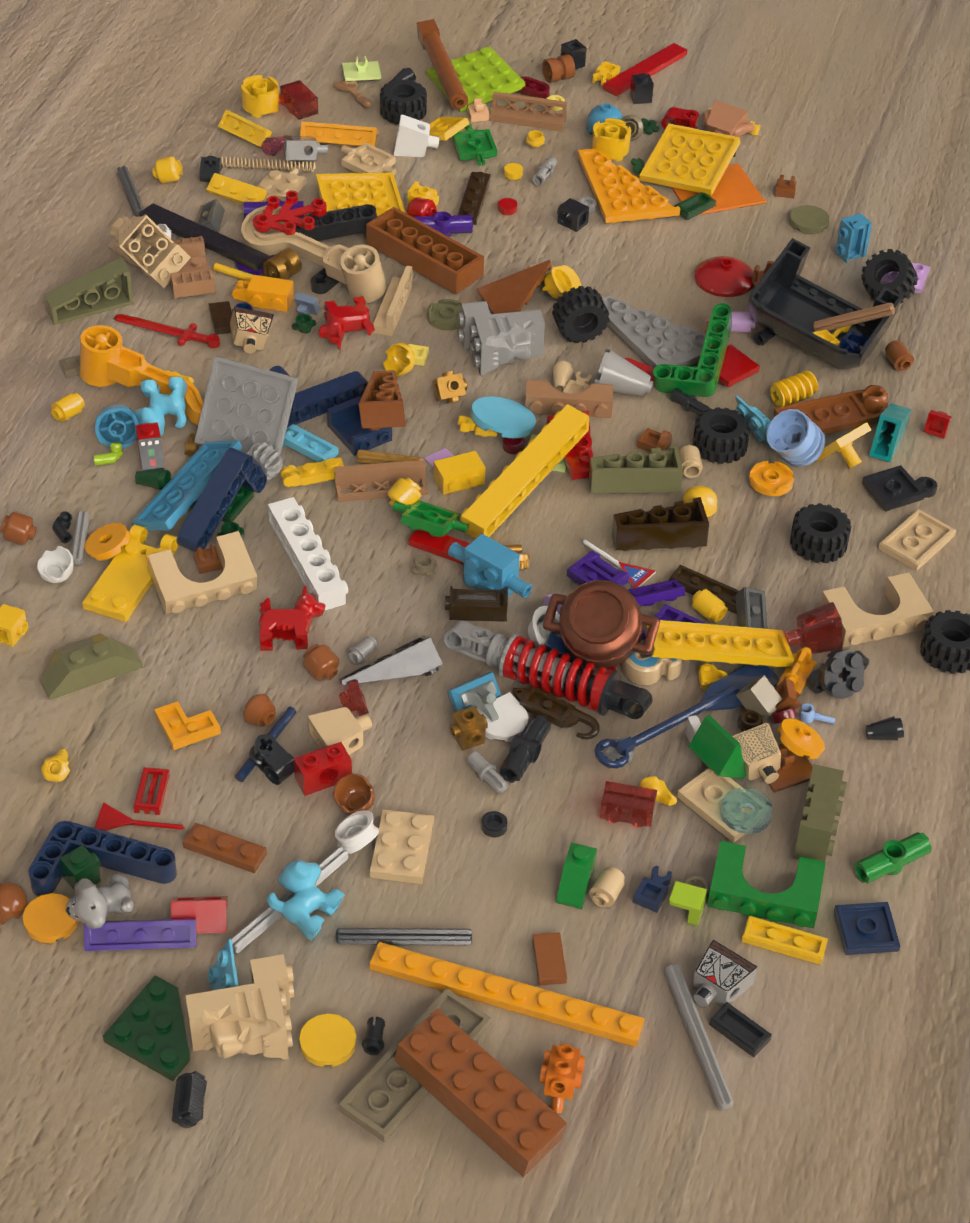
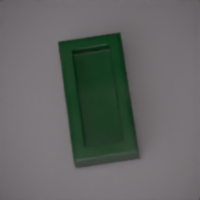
M701 192L674 205V207L679 206L680 216L689 220L715 207L716 200L708 194Z

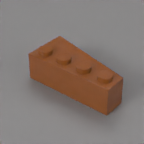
M395 370L373 371L359 402L362 429L369 428V430L374 431L387 427H406L403 399Z

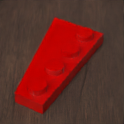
M582 411L589 416V411ZM555 415L547 416L546 423L549 424ZM590 423L588 432L563 458L572 480L589 478L590 458L593 457Z

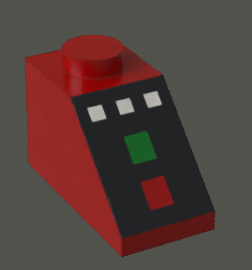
M158 422L135 425L142 471L161 467L165 469Z

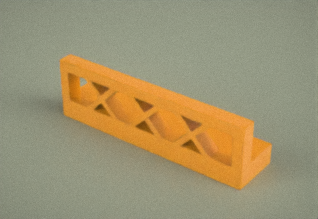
M301 121L300 136L315 137L317 143L345 144L347 146L359 147L368 143L376 147L379 130L374 127Z

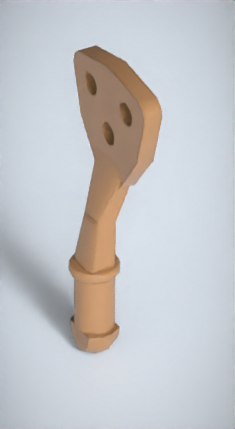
M342 80L334 83V88L349 91L358 103H361L366 108L371 107V100L358 93L356 81Z

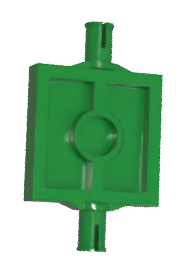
M469 123V126L464 127L465 131L457 132L452 136L460 161L477 159L478 165L481 166L482 163L483 166L486 163L485 159L497 157L498 150L489 129L474 130L472 124Z
M419 500L412 505H406L398 501L393 505V511L403 513L400 523L408 525L410 529L427 531L432 536H444L450 530L467 533L469 529V524L459 521L460 513Z

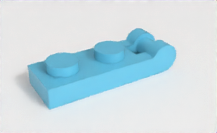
M291 424L287 428L282 447L288 446L316 462L335 458L338 455V447L297 425Z

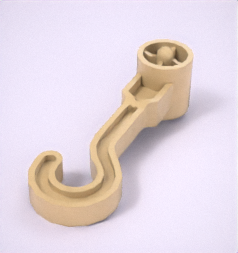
M267 206L253 210L242 222L241 232L247 246L267 255H277L287 248L294 250L298 256L324 267L327 276L346 284L352 299L363 296L366 303H371L381 298L386 291L387 284L377 250L372 246L356 245L351 248L340 244L327 246L298 232L293 235H286L284 232L261 234V232L255 230L253 218L256 215L263 214ZM279 206L277 209H274L272 215L278 214L282 207Z

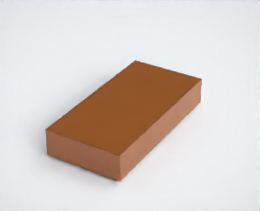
M560 932L533 934V947L539 985L566 984L567 973Z

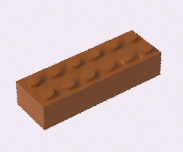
M392 207L366 224V242L368 245L405 266H412V270L454 294H458L483 277L484 256L395 207Z
M438 1008L398 1044L394 1061L522 1177L562 1139L567 1122Z

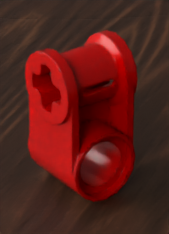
M671 107L664 115L661 124L664 129H666L668 124L698 129L696 123L699 113L695 110Z

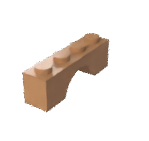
M527 380L525 407L533 414L555 415L568 404L581 412L589 411V417L612 418L613 385L592 383L589 388L582 392L563 393L554 389L549 381Z

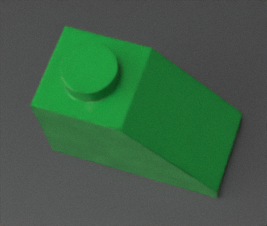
M571 842L563 867L556 903L578 909L583 908L595 870L597 848Z

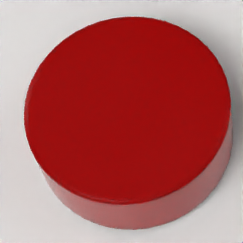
M503 198L498 201V211L501 214L512 215L517 212L518 203L516 200Z

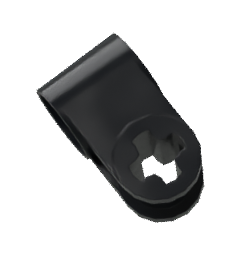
M263 734L258 736L249 751L250 760L266 775L269 781L275 785H280L294 773V757L271 735Z

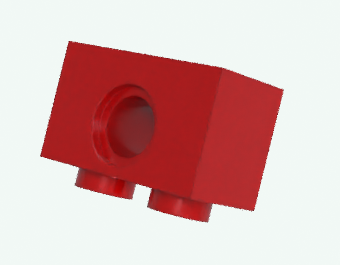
M342 742L294 758L295 779L304 796L335 786L343 776L352 774V759Z

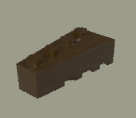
M701 497L693 498L691 503L684 504V501L674 502V506L663 508L662 505H657L646 512L638 509L613 515L612 539L615 551L707 546L709 521Z

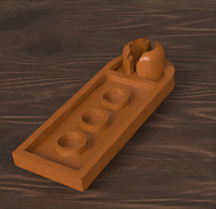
M870 385L861 390L774 408L773 415L775 417L782 411L797 409L805 413L826 435L858 428L865 423H868V425L878 423L880 415L888 407V393L881 386Z

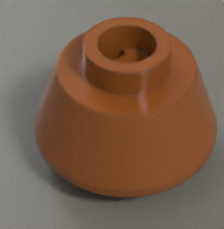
M266 694L254 695L248 700L243 710L244 721L249 725L259 727L271 724L276 716L275 706Z

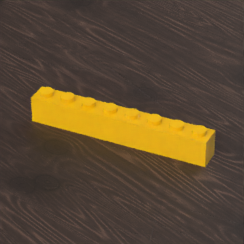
M568 404L561 411L559 410L553 420L543 426L539 435L536 438H532L528 446L516 455L515 460L510 465L504 467L501 475L496 480L493 479L485 492L483 494L480 493L476 497L475 502L462 512L461 522L469 524L467 534L474 538L479 537L481 534L490 537L588 432L589 416Z

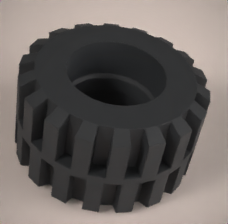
M397 80L386 83L381 88L380 114L388 122L399 124L401 115L419 121L425 117L427 113V91L420 83L409 80Z
M888 249L887 252L881 250L878 255L874 253L872 259H867L865 262L867 266L862 268L863 274H861V279L871 299L875 301L882 289L886 287L903 296L900 304L903 303L904 298L909 299L911 297L909 293H914V285H917V273L910 259L899 250L895 252L892 249ZM888 272H899L893 282L880 284L881 278Z
M579 286L576 289L573 287L570 288V291L563 292V296L556 299L557 303H554V310L552 311L554 321L562 337L566 338L569 342L579 343L582 341L585 343L587 340L596 339L595 336L597 335L600 336L603 333L602 330L607 328L606 323H609L610 320L609 311L600 293L596 289L592 290L589 286L586 288Z
M720 407L707 409L706 412H701L700 416L696 418L693 446L699 449L701 458L708 459L709 462L723 464V462L732 463L733 460L738 461L747 452L750 435L749 421L745 419L743 414H738L736 410H729V408L721 409Z
M817 503V505L809 504L808 507H802L800 511L795 513L790 536L791 548L793 551H797L796 554L798 556H803L805 560H812L814 563L837 561L847 551L851 521L845 513H841L839 508H833L832 505L827 504L826 506L822 503Z
M945 610V613L937 612L935 616L929 617L925 624L920 644L921 655L925 656L924 660L927 663H931V667L939 668L944 673L945 671L950 672V674H956V672L966 673V670L970 671V615L967 613L962 614L960 613L961 611L955 610V612H951V610Z

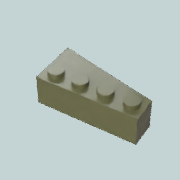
M120 257L44 294L46 311L53 324L57 325L134 304L131 272L124 259Z
M671 445L669 450L661 451L660 447L651 448V452L640 454L639 451H631L627 456L623 457L619 454L590 458L589 485L591 493L670 494L681 492L683 467L678 445Z
M813 764L796 841L794 859L799 860V857L825 862L827 855L832 856L835 841L830 840L831 835L836 836L839 821L834 819L835 816H840L843 801L838 799L839 796L844 797L847 782L842 781L843 770Z

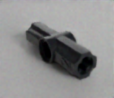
M541 715L531 717L522 733H517L513 738L509 754L500 767V774L506 781L511 783L520 781L529 764H534L538 759L542 743L551 730V723L547 721L546 717Z

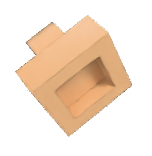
M481 98L474 99V105L467 106L471 122L489 120L488 108L486 104L482 103Z

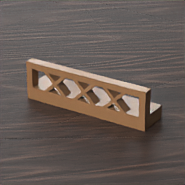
M501 92L493 93L490 121L563 131L567 116V102ZM497 98L504 99L508 104L506 106L497 105ZM518 101L523 102L526 107L518 108L515 103ZM541 104L545 109L537 111L533 106ZM562 107V114L555 113L552 108Z
M425 460L334 467L338 502L389 498L387 495L389 488L387 487L393 485L399 478L406 479L407 477L415 483H421L422 487H420L419 492L421 495H428ZM374 487L376 490L367 491L365 488ZM341 489H352L353 492L342 494Z

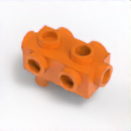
M570 1044L552 1045L551 1051L545 1050L541 1068L540 1083H545L544 1095L553 1097L551 1109L556 1113H562L564 1098L573 1100L574 1089H580L585 1056L580 1055L581 1049L573 1048Z

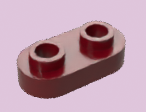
M527 76L521 77L525 81V86L522 87V90L518 91L519 93L544 99L549 97L550 86L547 83Z

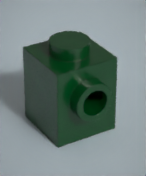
M83 845L60 858L63 878L73 890L75 884L81 879H88L94 885L101 881L99 873L100 860L94 852L90 853Z

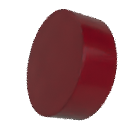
M504 437V451L509 454H518L525 449V439L523 437Z
M790 706L773 712L771 717L774 724H779L784 719L796 718L797 713L795 707Z

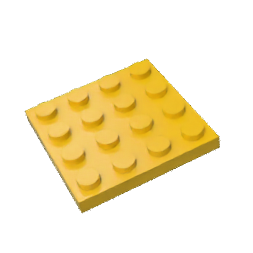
M668 124L639 175L640 181L712 195L740 144V137Z
M393 173L316 174L320 198L327 204V212L370 204L376 208L377 216H380L392 207L405 213Z

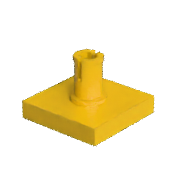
M868 423L861 425L826 446L816 460L817 463L836 451L842 454L849 469L861 463L862 460H860L852 444L853 441L871 431Z

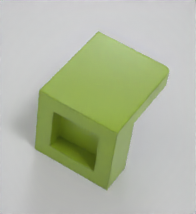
M675 881L669 905L689 910L687 924L698 926L705 905L707 889Z

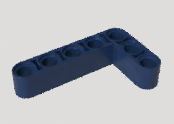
M274 366L270 369V371L289 375L281 366ZM354 371L295 393L287 428L291 424L296 425L327 413L328 408L362 396L368 381L360 372Z
M232 447L225 452L177 536L178 545L193 552L197 551L198 547L204 550L240 487L250 489L255 493L262 492L267 482V476L253 456Z
M61 821L55 824L28 870L32 892L35 895L41 896L53 893L63 877L60 858L83 845L90 853L94 852L101 863L100 867L161 884L170 883L177 876L176 860L172 850L70 821Z

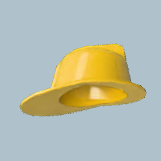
M568 266L553 267L551 272L544 278L545 287H543L542 291L548 292L554 299L563 296V292L570 291V288L575 287L576 289L581 286L580 279L576 272Z

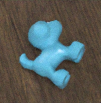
M181 377L169 378L168 385L172 391L170 395L162 394L160 386H157L154 380H144L141 382V391L147 398H150V405L135 411L139 425L158 422L160 436H162L165 428L164 416L171 414L176 415L178 418L175 424L176 428L185 426L186 403L184 398L187 392V383Z
M296 859L288 863L278 876V883L285 889L293 892L294 896L288 901L283 902L277 899L275 893H270L267 896V903L272 909L281 912L287 921L296 924L304 936L312 941L320 932L321 925L325 919L317 915L310 917L309 914L315 910H320L332 916L342 903L345 894L338 889H333L329 893L322 892L315 886L321 874L320 866L316 862L310 863Z

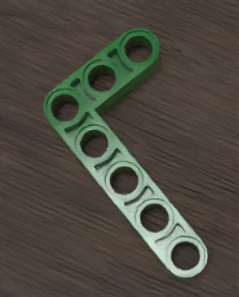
M720 303L712 309L698 367L660 364L654 368V384L657 391L672 394L675 389H680L690 396L709 397L715 393L732 329V312L728 304Z

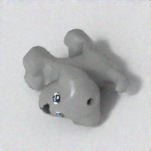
M113 874L110 878V886L96 887L92 881L81 879L74 886L75 896L67 903L66 913L72 919L85 923L87 928L97 929L104 925L107 914L132 912L135 903L132 901L131 893L128 889L129 880L122 874Z

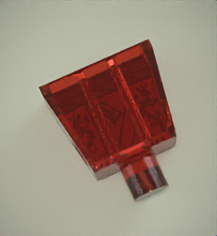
M834 602L798 615L796 617L797 629L785 632L789 646L800 644L802 648L808 647L812 654L842 648V619Z

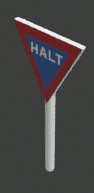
M583 540V544L620 567L622 571L627 572L630 575L628 581L633 588L640 587L656 573L655 570L621 563L589 541Z

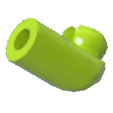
M120 442L111 443L110 452L94 455L95 466L115 463L124 453L122 444Z

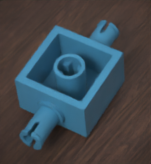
M484 534L477 537L466 548L457 542L450 546L448 555L464 563V583L469 587L477 590H502L508 586V597L513 592L521 595L523 598H527L530 595L532 585L519 578L520 554Z

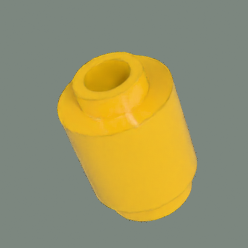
M69 393L52 403L51 414L55 420L64 423L82 412V409L85 407L84 400L78 393Z
M707 589L699 590L692 598V608L710 622L712 620L715 623L720 622L728 611L725 603Z

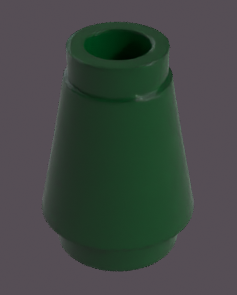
M163 467L137 471L135 474L137 485L162 490L171 480L170 471L165 470Z

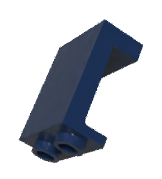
M362 396L327 409V426L354 456L357 455L358 450H370L392 441V427L374 431L369 430V428L362 429L359 402Z

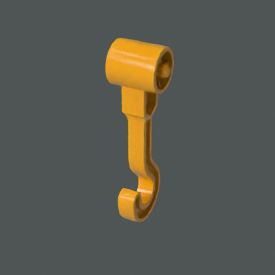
M96 325L84 330L80 336V377L84 382L96 387H107L116 382L127 387L141 386V382L144 380H154L157 386H160L162 394L170 395L172 393L168 385L169 378L179 376L150 365L145 360L144 355L123 347L122 336L117 330L104 325ZM184 379V382L187 383V392L184 398L186 403L185 413L191 422L198 425L203 400L194 384Z

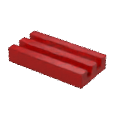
M143 768L133 807L134 813H140V810H143L144 814H150V811H154L155 815H160L170 777L169 769ZM149 774H152L153 777L147 801L142 803ZM159 775H162L156 802L152 804Z

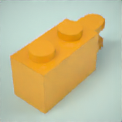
M253 275L251 281H237L236 289L234 288L231 294L235 300L245 301L247 306L288 312L294 299V283L292 280Z

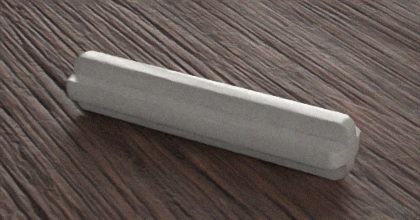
M79 511L76 514L71 546L74 565L77 564L79 566L82 565L84 560V546L90 519L89 513L86 511Z

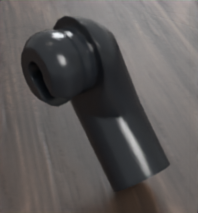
M67 511L61 512L52 526L53 531L62 543H68L72 538L68 532L72 515Z

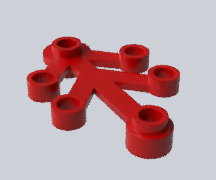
M290 190L286 193V201L280 212L272 215L274 209L279 207V198L277 196H269L267 198V207L263 214L256 215L253 218V226L256 231L261 233L274 229L284 232L286 235L295 234L296 225L306 230H311L315 226L314 218L306 216L302 219L298 218V216L308 213L316 217L324 216L327 212V204L323 199L316 198L310 205L291 210L292 206L298 202V193Z

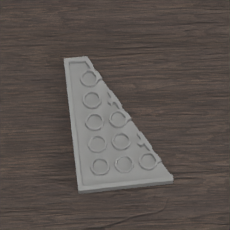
M610 295L602 297L609 311L610 320L606 324L649 366L653 368L660 364L690 366L699 362L706 333H700L698 330L686 325L679 327L670 323V319L660 317L643 308L640 311L629 307L630 303L620 301Z

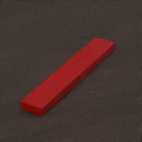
M673 43L603 83V89L618 96L631 88L632 75L645 73L652 76L685 57L688 50Z

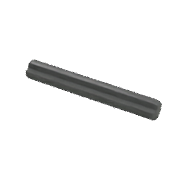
M119 166L117 174L132 211L138 217L140 215L139 212L144 209L128 168L126 166Z

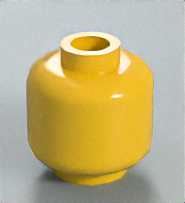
M169 156L157 159L152 172L155 179H158L162 184L178 181L180 175L183 174V169L179 160Z
M408 477L406 479L399 478L387 492L388 497L391 499L389 504L392 507L396 501L406 505L415 504L421 498V493L419 492L421 488Z

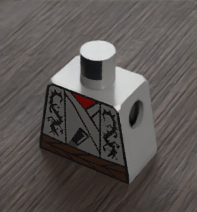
M284 135V157L286 160H317V154H328V143H317L315 137ZM306 146H311L308 151H304Z
M713 939L694 973L692 987L697 991L693 996L694 1001L704 1008L711 1001L722 1007L727 1002L730 1004L754 984L758 966Z

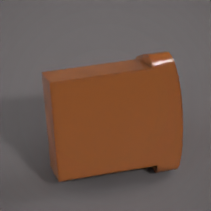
M647 428L637 440V447L651 452V448L660 447L661 451L668 450L672 442V434L665 430L661 434Z

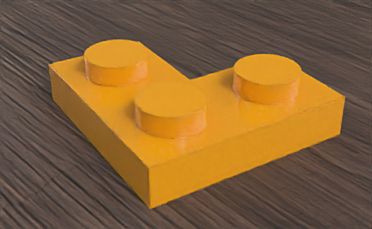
M178 701L154 709L155 717L173 750L221 734L220 725L211 710L187 718Z

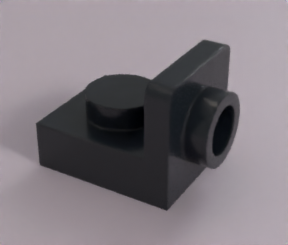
M215 156L201 157L200 182H210L214 173L220 174L222 170L221 158Z

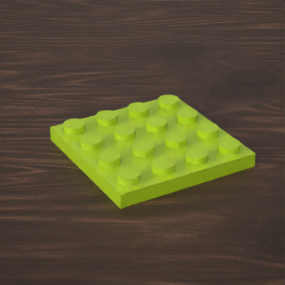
M490 46L451 60L468 96L467 105L458 109L460 113L466 111L468 105H474V99L481 98L484 104L493 100L494 92L511 94L522 90V87L525 86V81ZM434 67L427 69V77L446 96Z

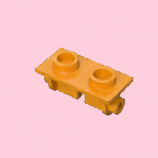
M803 647L799 649L797 654H793L795 660L792 668L786 667L777 686L787 678L794 681L795 691L801 694L808 676L812 673L817 661L811 660L812 653L808 647Z

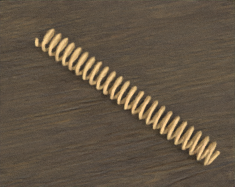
M221 156V164L227 168L230 165L231 168L233 166L234 168L245 167L246 169L248 167L250 169L257 167V169L265 168V170L267 168L269 170L271 168L279 170L280 168L281 171L283 169L290 171L293 167H296V160H294V166H292V160H290V166L288 160H286L285 167V160L283 159L281 167V160L279 159L277 168V159H275L273 167V159H271L269 166V159H267L266 165L265 158L263 159V166L261 158L259 159V166L258 158H256L254 167V158H252L250 166V158H248L246 165V157L244 158V164H242V157H240V165L238 157H236L235 165L234 156L232 165L230 156L227 165V156H225L224 164L223 156ZM298 160L297 169L300 172L302 169L304 172L306 170L307 172H313L316 169L315 161L313 162V168L311 161H309L308 168V161L306 160L304 169V161L302 160L300 169V161Z

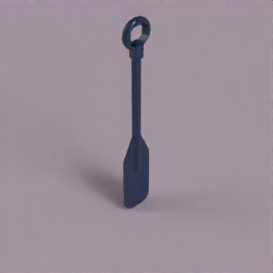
M748 664L713 682L700 703L642 733L622 741L614 739L601 740L596 744L594 750L595 757L602 765L608 768L617 769L623 767L628 763L629 752L633 751L635 747L687 721L690 716L698 715L704 711L734 709L742 705L736 695L750 681L765 675L771 685L776 687L779 681L778 676L768 666ZM609 746L614 747L623 757L612 761L601 751Z

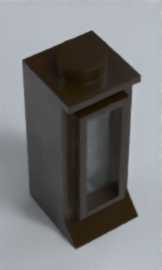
M450 586V596H445V610H450L449 620L507 622L508 586L502 590L453 589V586Z

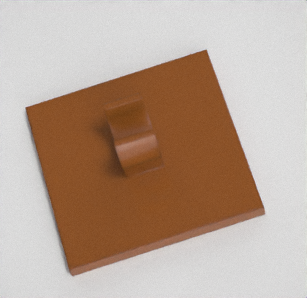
M783 743L779 744L778 747L781 753V766L777 770L779 777L775 782L768 784L774 793L810 781L813 768L805 755L803 757L791 752Z

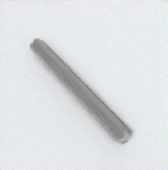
M338 847L318 864L321 868V874L315 886L319 885L348 860L347 850ZM287 890L277 899L286 902L294 896V893ZM270 906L264 909L230 938L232 940L233 953L237 954L277 921L282 916V913L272 909Z
M677 964L668 965L665 971L666 978L716 1105L721 1111L730 1109L733 1106L732 1096L680 966Z

